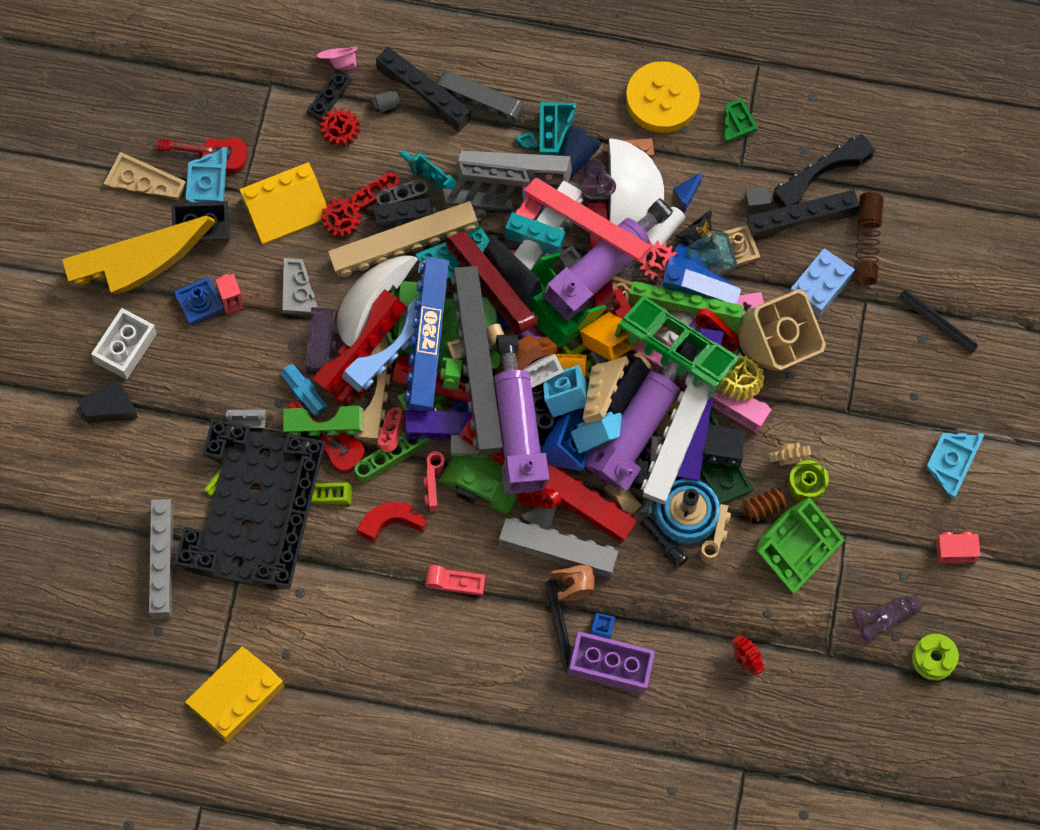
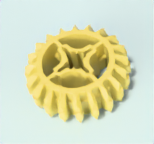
M738 353L739 360L734 371L718 390H722V396L725 394L729 395V399L734 397L736 401L740 398L743 401L747 400V398L751 400L762 389L764 381L763 369H760L759 364L754 363L753 359L750 360L748 355L743 357L741 353Z

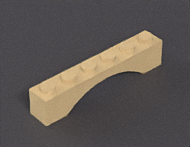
M386 337L381 340L369 356L378 354L389 347ZM390 362L385 365L386 370L379 377L377 376V387L374 397L363 412V432H358V435H355V439L362 444L377 445L382 429L381 421H384L386 417V410L383 409V405L388 401V392H385L386 385H390L391 374H388V368H392Z

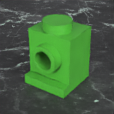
M443 357L440 380H444L443 388L458 390L462 360Z

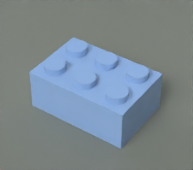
M824 248L792 286L790 292L798 289L806 292L814 315L819 319L852 279L855 269Z

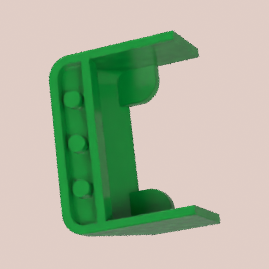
M559 252L541 257L531 270L540 279L542 292L530 300L533 312L536 313L538 318L536 325L557 347H563L580 336V330L597 320L607 307L601 305L589 310H582L570 322H567L542 296L547 284L557 276L551 267L561 256Z

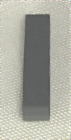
M443 71L437 82L440 87L460 102L511 123L516 122L524 107L517 99L450 71Z

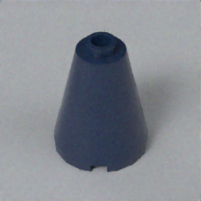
M574 126L569 127L560 153V156H570L572 172L570 178H573L601 146V142L594 136L591 138L587 135L588 132Z

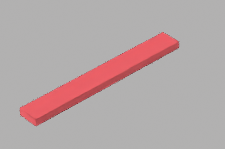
M535 178L524 189L526 195L638 262L652 250L651 245L538 178Z

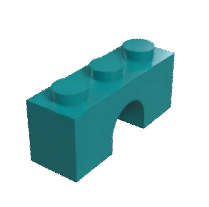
M512 212L505 228V238L523 244L524 240H531L540 246V251L555 254L561 251L565 241V231Z

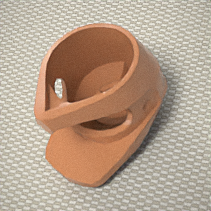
M576 565L549 573L550 580L562 581L563 584L571 586L566 591L557 593L558 601H576L584 599L594 592L595 578L593 568L590 566Z

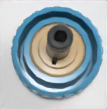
M691 479L674 481L665 505L656 502L655 506L656 525L671 542H675L678 545L691 546L704 542L715 531L720 515V503L713 490L707 484Z

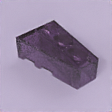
M311 307L312 320L311 325H309L310 335L309 342L307 343L305 363L306 374L316 375L325 363L334 360V358H331L332 352L336 351L334 335H338V323L335 322L334 309Z

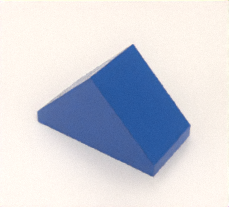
M596 613L591 635L611 639L615 617Z

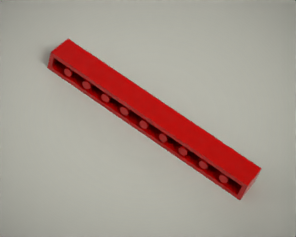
M469 420L458 438L473 447L475 432L471 431ZM503 448L501 454L486 455L501 466L505 461ZM547 460L549 481L545 488L556 490L561 496L562 506L621 544L637 521L634 519V516L627 511H621L614 502L606 501L601 497L600 493L595 490H589L582 481L574 480L568 476L569 474L565 470L557 469Z

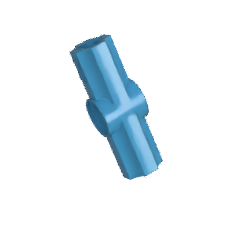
M294 364L288 365L283 369L280 376L289 385L295 398L300 403H303L314 417L321 416L328 409V406L317 394L311 381L307 378L305 379Z

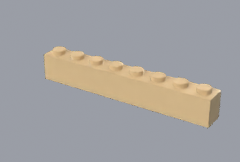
M471 201L328 252L337 276L347 277L355 271L367 270L370 266L388 259L404 256L409 252H418L423 247L429 245H437L441 241L446 240L447 237L461 231L466 233L474 232L480 226Z

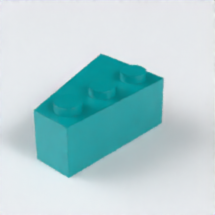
M540 102L539 155L560 156L567 130L571 127L576 115L577 103Z

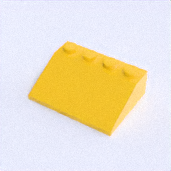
M309 162L240 189L241 199L262 245L323 222L321 220V216H324L322 209H328Z
M242 646L185 703L228 743L284 688V683L268 666Z

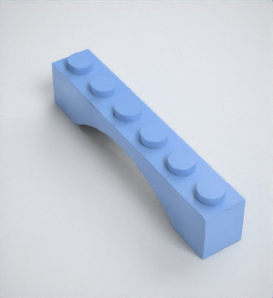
M415 300L407 307L403 330L396 341L378 354L357 358L344 371L342 378L358 392L363 388L367 390L374 382L372 379L376 375L379 377L386 370L385 365L388 362L392 364L399 356L397 353L401 349L406 350L409 347L411 336L415 332V328H412L413 318L417 314V310H414Z

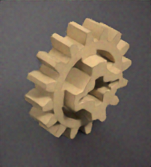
M799 443L778 446L777 452L768 453L770 462L780 461V466L803 461L802 457L811 455L810 446L800 447Z

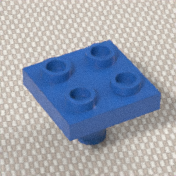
M209 277L174 291L189 325L224 311V307Z

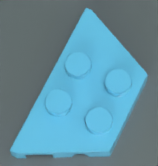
M226 147L188 163L187 201H224L228 151Z
M942 433L926 469L952 499H955L984 434L967 435V433H959L954 435L952 433Z

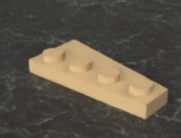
M122 152L119 153L104 182L106 187L179 200L187 185L186 181Z
M627 356L592 366L583 420L586 424L604 419L612 401L610 397L618 388L616 383L618 379L623 377L624 366H628L629 360Z

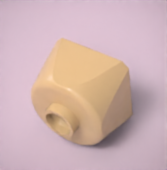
M800 289L750 307L742 316L738 330L739 343L744 355H748L750 360L753 359L754 363L759 364V368L765 370H783L824 352L826 346L806 292Z

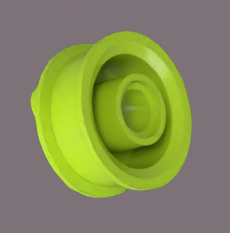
M930 634L923 637L912 653V663L917 673L933 681L942 680L949 676L959 660L958 649L954 642L941 634ZM931 654H937L940 660L934 661L931 658Z

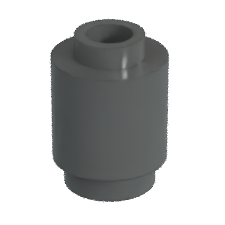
M390 90L374 95L372 104L374 110H378L381 113L396 108L397 105H400V100L397 92Z

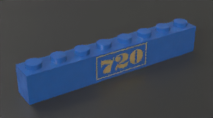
M426 256L423 262L419 264L418 273L421 274V278L417 282L416 291L419 292V296L414 304V310H417V314L412 322V328H415V332L411 336L410 346L413 347V350L408 359V365H411V368L406 377V383L409 384L408 391L406 390L404 395V402H407L406 409L429 412L433 408L449 260Z

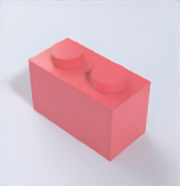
M234 274L222 275L219 279H216L218 293L225 313L229 314L244 309L241 293Z
M945 532L939 535L936 540L938 563L977 562L980 558L978 534L962 532L961 534L953 535L951 532Z

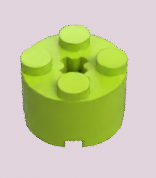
M813 460L801 461L796 464L790 473L787 482L788 492L797 503L808 497L816 503L822 499L826 491L829 476L826 469L820 466L818 462Z

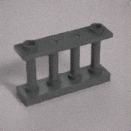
M458 161L456 164L459 175L457 183L453 189L442 188L441 192L445 205L457 206L471 201L473 208L512 212L513 206L510 196L516 186L527 187L530 181L525 168ZM466 181H475L470 191L461 190ZM483 182L492 183L486 193L478 192ZM500 184L508 185L503 195L495 194Z

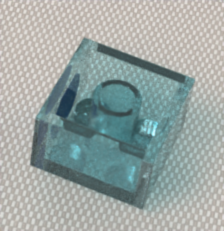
M713 230L686 247L691 261L719 277L738 267L728 233Z

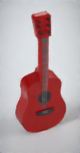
M159 138L156 146L157 151L175 149L200 153L202 156L209 153L213 154L226 147L228 149L226 172L230 174L239 173L244 169L248 155L246 144L238 138L225 140L211 138L205 142L204 146L172 142V140Z
M293 400L287 406V409L303 407L296 400ZM343 432L339 433L338 436H327V433H320V436H322L320 440L326 442L323 454L328 456L331 465L337 472L342 474L351 473L355 470L356 464L364 459V447L357 439L348 437Z

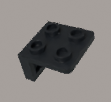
M709 425L702 461L710 464L727 465L729 467H741L744 455L745 432L739 429Z

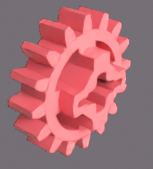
M656 241L654 245L650 242L652 249L649 252L650 259L646 262V255L640 262L637 261V264L642 265L638 270H644L643 277L649 275V281L656 278V281L660 282L661 278L664 279L667 261L670 260L671 256H675L677 252L672 253L673 247L667 248L666 242L660 245L659 241ZM655 259L660 260L661 263H655L654 261Z

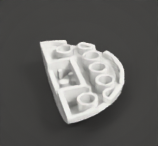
M609 139L608 220L617 226L626 218H631L638 222L646 215L647 210L659 198L664 200V185L661 174L653 160L645 152L625 141Z
M398 256L383 261L364 273L349 289L341 303L337 317V330L342 341L347 346L351 347L363 332L368 323L374 301L384 289L387 291L391 287L398 289L418 260L416 257Z

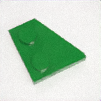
M742 98L725 105V143L758 131V127Z

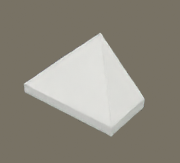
M555 354L538 359L523 369L530 373L532 388L564 372Z

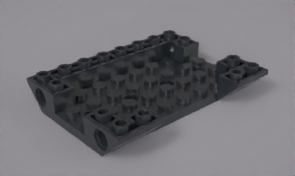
M212 418L203 456L221 464L222 467L205 534L202 530L183 528L174 564L193 574L269 590L291 589L326 442L287 434V438L252 432L250 431V426ZM268 450L271 454L268 458L260 457V452ZM253 486H260L262 490L259 494H253L251 488ZM245 522H250L253 525L248 531L242 529V524ZM240 558L244 563L241 567H235L232 564L233 561Z

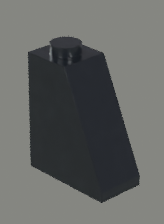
M119 379L77 400L79 407L76 409L80 417H85L88 423L138 418L136 410Z

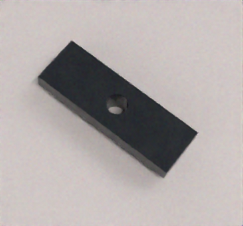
M335 70L307 110V114L323 122L322 117H327V112H330L351 83L352 78Z

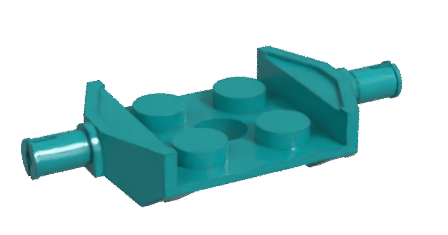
M405 150L400 152L399 156L407 161L414 177L421 173L422 177L427 181L433 182L440 192L442 188H454L456 180L452 179L451 175H445L438 166L429 162L426 155L419 152L411 156Z

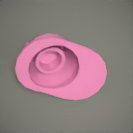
M358 47L325 50L318 53L317 57L329 59L335 69L346 71L356 67L355 50Z

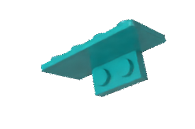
M480 228L474 232L467 233L480 250L484 252L490 241L484 230ZM446 242L416 254L419 263L423 262L426 256L449 260L447 280L454 274V268L462 267L448 250Z

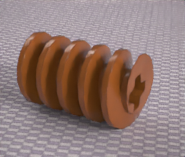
M772 488L771 493L769 491L764 492V496L759 494L757 499L752 497L750 502L748 500L743 502L744 511L750 522H752V518L759 522V515L766 519V512L772 516L773 509L779 513L780 506L785 510L787 509L783 493L780 489L777 490L776 488Z

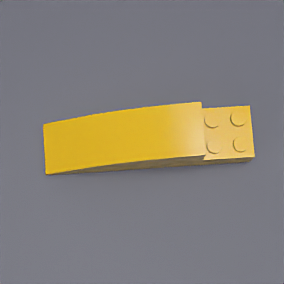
M209 216L200 217L62 259L69 282L82 286L91 283L90 280L92 279L103 280L107 278L110 292L120 295L152 280L173 266L193 248L213 226L215 220Z

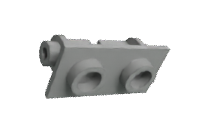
M227 410L226 420L228 422L247 425L250 428H265L266 410Z

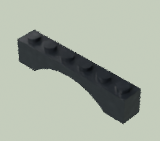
M387 46L376 58L377 70L390 80L397 81L416 92L457 132H460L471 121V110L390 47Z
M863 134L857 137L853 136L845 145L837 146L828 156H822L816 164L808 165L799 175L794 174L785 184L780 183L774 189L773 200L780 208L799 204L807 188L820 175L837 168L860 167L873 158L876 149Z
M850 190L748 216L746 225H748L754 241H758L805 222L821 219L840 220L856 216L860 204L855 190Z

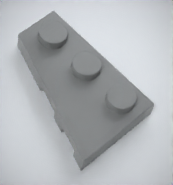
M284 258L282 313L320 315L303 259Z

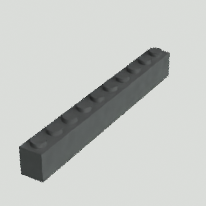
M478 266L454 268V274L450 276L451 286H455L456 292L453 293V302L458 307V310L455 311L456 322H460L458 339L462 340L463 344L460 347L461 358H465L463 375L467 376L468 383H465L466 395H470L468 412L472 413L473 417L470 420L471 431L475 432L473 449L477 450L478 456L501 454L503 445Z

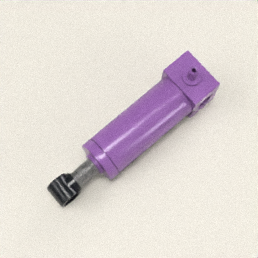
M659 198L649 207L646 215L640 221L636 222L631 218H626L618 226L650 245L647 232L655 225L662 224L674 211ZM601 240L570 269L566 267L547 284L542 296L567 322H570L588 305L590 299L625 268L633 258Z
M517 334L496 335L497 353L502 357L504 372L493 377L505 459L501 467L505 494L543 491L549 481L546 453H541L530 373L526 370H518L516 360L519 349Z
M685 342L675 351L691 362L696 357V351ZM671 360L662 374L654 371L648 373L622 414L620 437L588 451L585 467L603 482L627 491L641 470L635 464V461L681 391L673 382L677 376L678 365Z

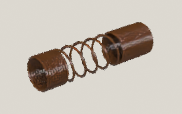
M876 192L863 193L860 195L859 225L857 227L859 233L857 234L858 242L856 243L858 251L855 253L858 259L854 263L853 280L855 283L864 286L874 285L877 283L878 265L876 262L879 259L874 256H863L860 258L857 256L859 251L866 254H877L880 252L879 249L874 247L858 248L859 242L871 246L880 244V241L877 239L867 238L859 240L858 238L860 233L869 237L881 235L877 230H859V226L879 228L882 225L884 198ZM874 231V232H878L879 234H878V235H868V234H865V233H863V232ZM865 240H875V241H878V243H877V244H868V243H864V242H862V241H865ZM875 249L878 250V252L870 253L862 250ZM862 258H875L877 261H865Z

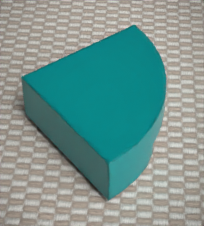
M532 131L515 137V142L521 148L526 150L539 149Z

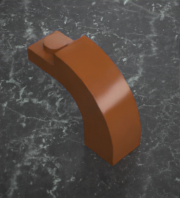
M529 335L518 341L519 349L516 355L518 370L525 369L537 358L557 353V345L548 337L536 339ZM502 359L498 365L496 375L504 372Z

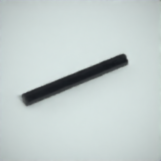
M904 290L900 294L899 298L969 352L973 353L978 348V344L908 290Z
M548 580L546 581V588L564 670L567 673L571 647L561 602L558 601L556 581Z

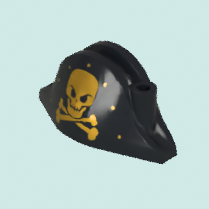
M707 211L686 229L676 234L675 237L684 239L690 248L708 243L713 235L711 224L712 211Z

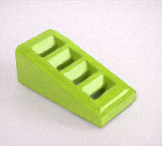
M348 482L317 483L311 503L351 505L352 486ZM318 489H321V498H318ZM326 489L329 490L328 498H326ZM334 490H337L336 497H334Z

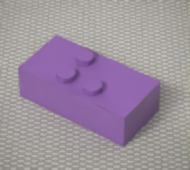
M578 631L574 638L566 675L644 694L648 687L655 651Z

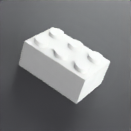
M121 308L91 353L94 363L127 380L157 335L155 326Z

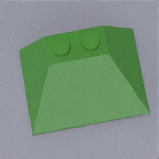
M471 455L452 456L439 479L440 483L454 490L460 486L490 501L491 508L507 516L517 499L516 493L505 494L502 466L489 457L472 458Z
M808 497L786 510L760 537L757 552L789 591L795 594L845 539L812 499Z

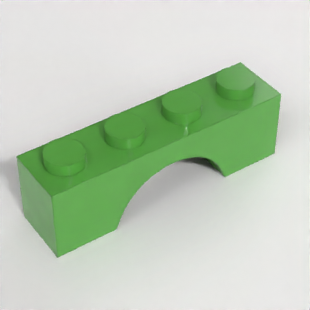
M342 406L335 417L323 423L314 422L303 408L283 409V432L296 436L308 434L310 437H318L320 433H327V436H338L342 432H346V435H358V432H363V408L360 406Z

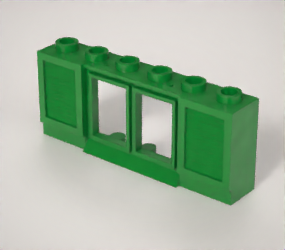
M644 295L619 322L615 332L616 337L624 330L630 334L628 342L631 345H635L638 340L645 343L644 353L648 356L654 350L663 355L660 361L661 365L667 366L670 360L677 364L678 369L676 373L678 376L682 377L686 371L694 375L692 383L695 387H699L702 382L711 387L708 393L709 398L715 394L731 375L739 360L738 356L678 320L667 310ZM662 326L679 336L670 348L653 337ZM684 341L701 350L693 362L675 352Z

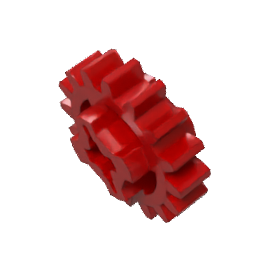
M335 108L334 113L328 111L327 117H322L323 122L320 123L321 135L324 136V141L329 140L330 145L336 143L337 147L340 144L346 147V142L353 144V138H358L360 123L359 120H356V114L351 115V110L345 113L343 108H341L340 112H337Z
M339 197L337 202L333 198V204L326 203L328 209H322L324 216H321V220L326 221L323 223V227H329L327 232L331 233L333 231L334 237L341 234V237L344 238L346 233L350 237L352 230L357 232L356 225L361 226V222L358 219H362V214H357L360 212V207L355 208V201L350 204L349 198L343 201L342 197ZM349 209L353 212L354 217L348 213ZM342 215L345 216V218H342L341 220H339V218H338V217H341ZM329 218L335 221L334 226L330 223Z
M743 635L734 638L731 643L733 644V653L738 664L753 675L757 676L762 673L765 668L759 648L751 640L748 641L747 638H744Z

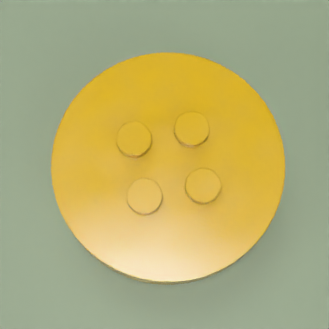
M653 62L638 69L631 77L626 92L627 110L632 119L646 130L656 133L675 132L684 128L694 118L700 98L699 87L692 74L682 66L671 62Z

